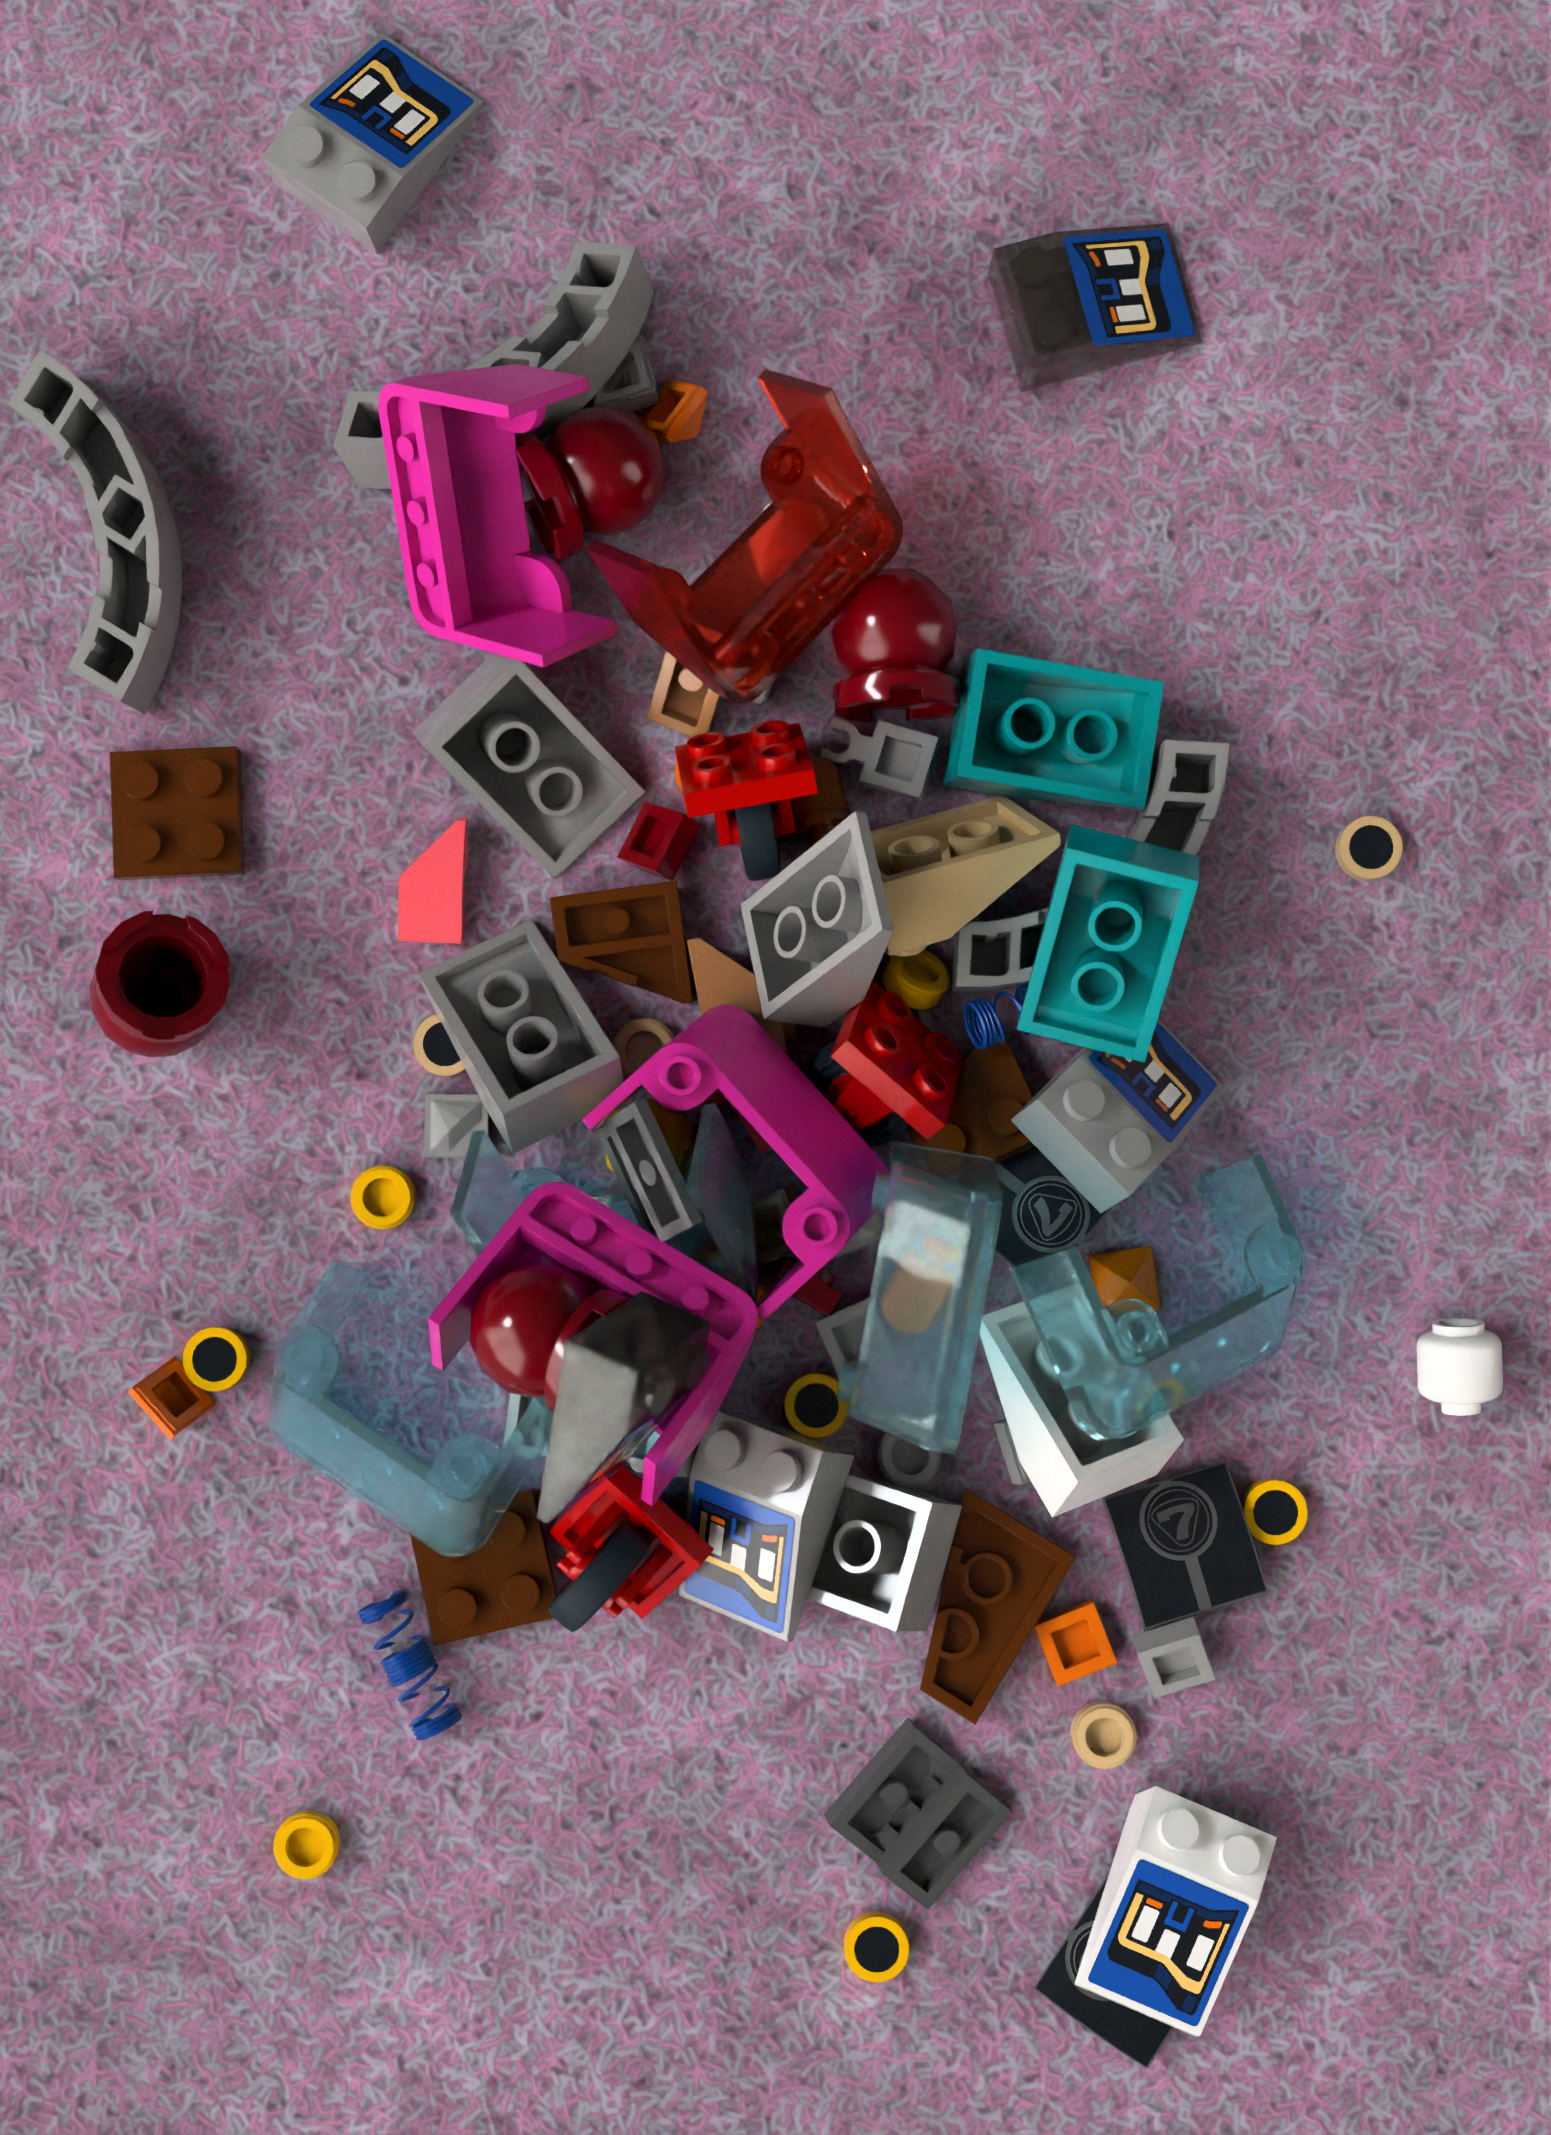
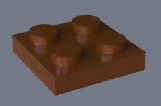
M238 747L110 752L113 868L115 879L136 880L245 875L241 755Z
M534 1488L407 1518L434 1646L554 1618L548 1611V1608L556 1597L557 1590Z

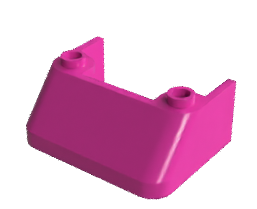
M511 364L410 376L389 383L380 391L378 410L409 601L416 620L432 636L544 668L618 634L617 621L572 610L570 581L566 572L551 558L531 552L519 460L515 448H517L515 433H526L538 428L545 418L547 405L588 391L589 383L587 376L521 364Z
M718 1005L706 1011L656 1052L582 1119L588 1129L593 1132L642 1087L660 1105L676 1111L689 1110L700 1105L715 1090L719 1089L808 1188L789 1205L782 1219L784 1241L799 1261L754 1301L758 1317L762 1320L771 1315L850 1241L885 1202L890 1191L891 1179L885 1163L746 1010L735 1005Z
M563 1182L543 1184L535 1188L526 1197L429 1316L432 1365L444 1371L470 1339L472 1308L484 1287L508 1268L528 1263L565 1268L582 1280L593 1294L601 1289L617 1291L635 1299L638 1304L632 1309V1316L644 1321L641 1347L636 1361L662 1377L652 1390L648 1400L649 1420L690 1391L655 1430L660 1437L644 1457L641 1500L653 1506L711 1426L754 1339L758 1319L756 1305L752 1298L737 1286L664 1241L660 1243L659 1238L578 1188Z

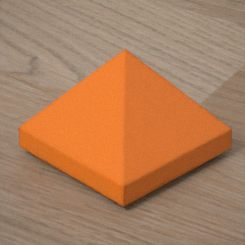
M668 379L658 393L661 403L649 406L640 419L657 435L658 440L675 443L696 438L700 431L708 392L699 385Z
M1151 1246L1088 1255L1093 1292L1108 1317L1161 1309Z
M175 1356L128 1391L170 1440L217 1404L205 1390L197 1387L189 1380L183 1365Z

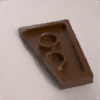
M965 1487L961 1502L962 1508L954 1533L920 1690L976 1725L1076 1557L1071 1552Z

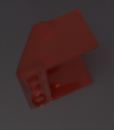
M765 369L757 379L785 427L765 450L760 467L762 483L773 502L690 586L679 572L671 568L658 566L597 540H594L586 548L634 623L714 693L739 704L749 703L757 699L857 596L860 590L891 561L900 547L903 536L901 516L834 390Z

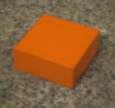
M1091 1599L1040 1619L1034 1626L1057 1686L1117 1663L1094 1602Z

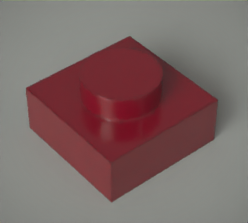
M645 801L617 858L639 870L673 881L689 852V848L701 824L692 818H688L686 814Z
M787 1259L772 1283L774 1284L795 1263ZM822 1267L792 1296L827 1317L842 1294L831 1287L836 1276Z

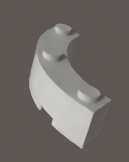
M576 241L561 278L542 305L545 314L524 337L512 336L489 354L466 366V370L521 364L588 377V391L546 406L545 418L542 424L528 432L534 433L540 441L551 434L557 424L584 407L603 387L626 356L645 321L654 291L637 246ZM380 391L349 392L333 444L334 449L359 488L391 489L378 410ZM515 433V437L521 436L525 433Z
M40 349L7 405L40 430L61 456L67 460L85 493L83 497L92 524L95 549L99 551L100 555L98 596L93 595L87 625L67 669L145 715L161 685L172 655L179 626L182 599V560L176 523L166 491L156 469L136 436L121 418L78 377Z
M1165 739L1153 754L1145 809L1140 810L1136 823L1127 838L1196 855L1218 810L1226 778L1230 743ZM1048 907L1008 919L969 922L955 933L951 993L990 992L1018 988V986L1028 984Z

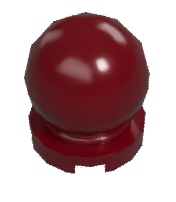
M608 405L578 410L555 426L547 444H542L534 433L527 432L516 437L517 448H515V451L518 455L520 471H522L532 498L524 502L526 517L549 555L555 552L558 562L583 552L584 531L607 536L632 530L652 514L665 489L668 466L657 435L635 413Z
M910 568L876 569L853 582L840 600L831 634L838 662L850 677L833 685L836 717L867 723L873 722V710L906 709V721H925L953 715L955 707H960L959 679L943 673V670L954 657L958 633L951 599L930 578Z
M144 911L122 921L104 940L89 987L92 1013L105 1036L129 1053L146 1057H168L177 1055L197 1045L214 1026L216 1017L222 1011L226 1002L230 986L228 972L230 962L229 956L217 935L195 917L186 915L184 919L171 914L152 915L154 911Z
M528 1263L508 1268L484 1287L471 1310L470 1345L482 1372L506 1392L530 1398L545 1397L546 1406L554 1415L577 1426L589 1425L608 1410L609 1407L599 1402V1400L608 1391L614 1378L616 1377L627 1382L631 1375L641 1347L644 1321L632 1316V1309L638 1304L635 1299L617 1291L601 1289L593 1294L582 1280L565 1268Z

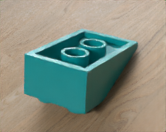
M976 648L962 661L959 677L960 707H955L943 786L1005 797L1141 811L1145 809L1164 682Z
M1071 824L1017 1030L1145 1063L1199 883V856Z

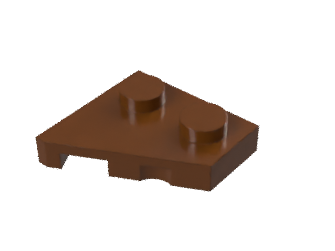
M677 881L550 897L558 961L671 998L683 1004L693 1002Z
M1006 1036L1003 1044L997 1040L993 1047L984 1050L976 1047L962 1063L946 1125L929 1140L912 1126L907 1129L931 1186L935 1191L1035 1146L1011 1121L1033 1096Z

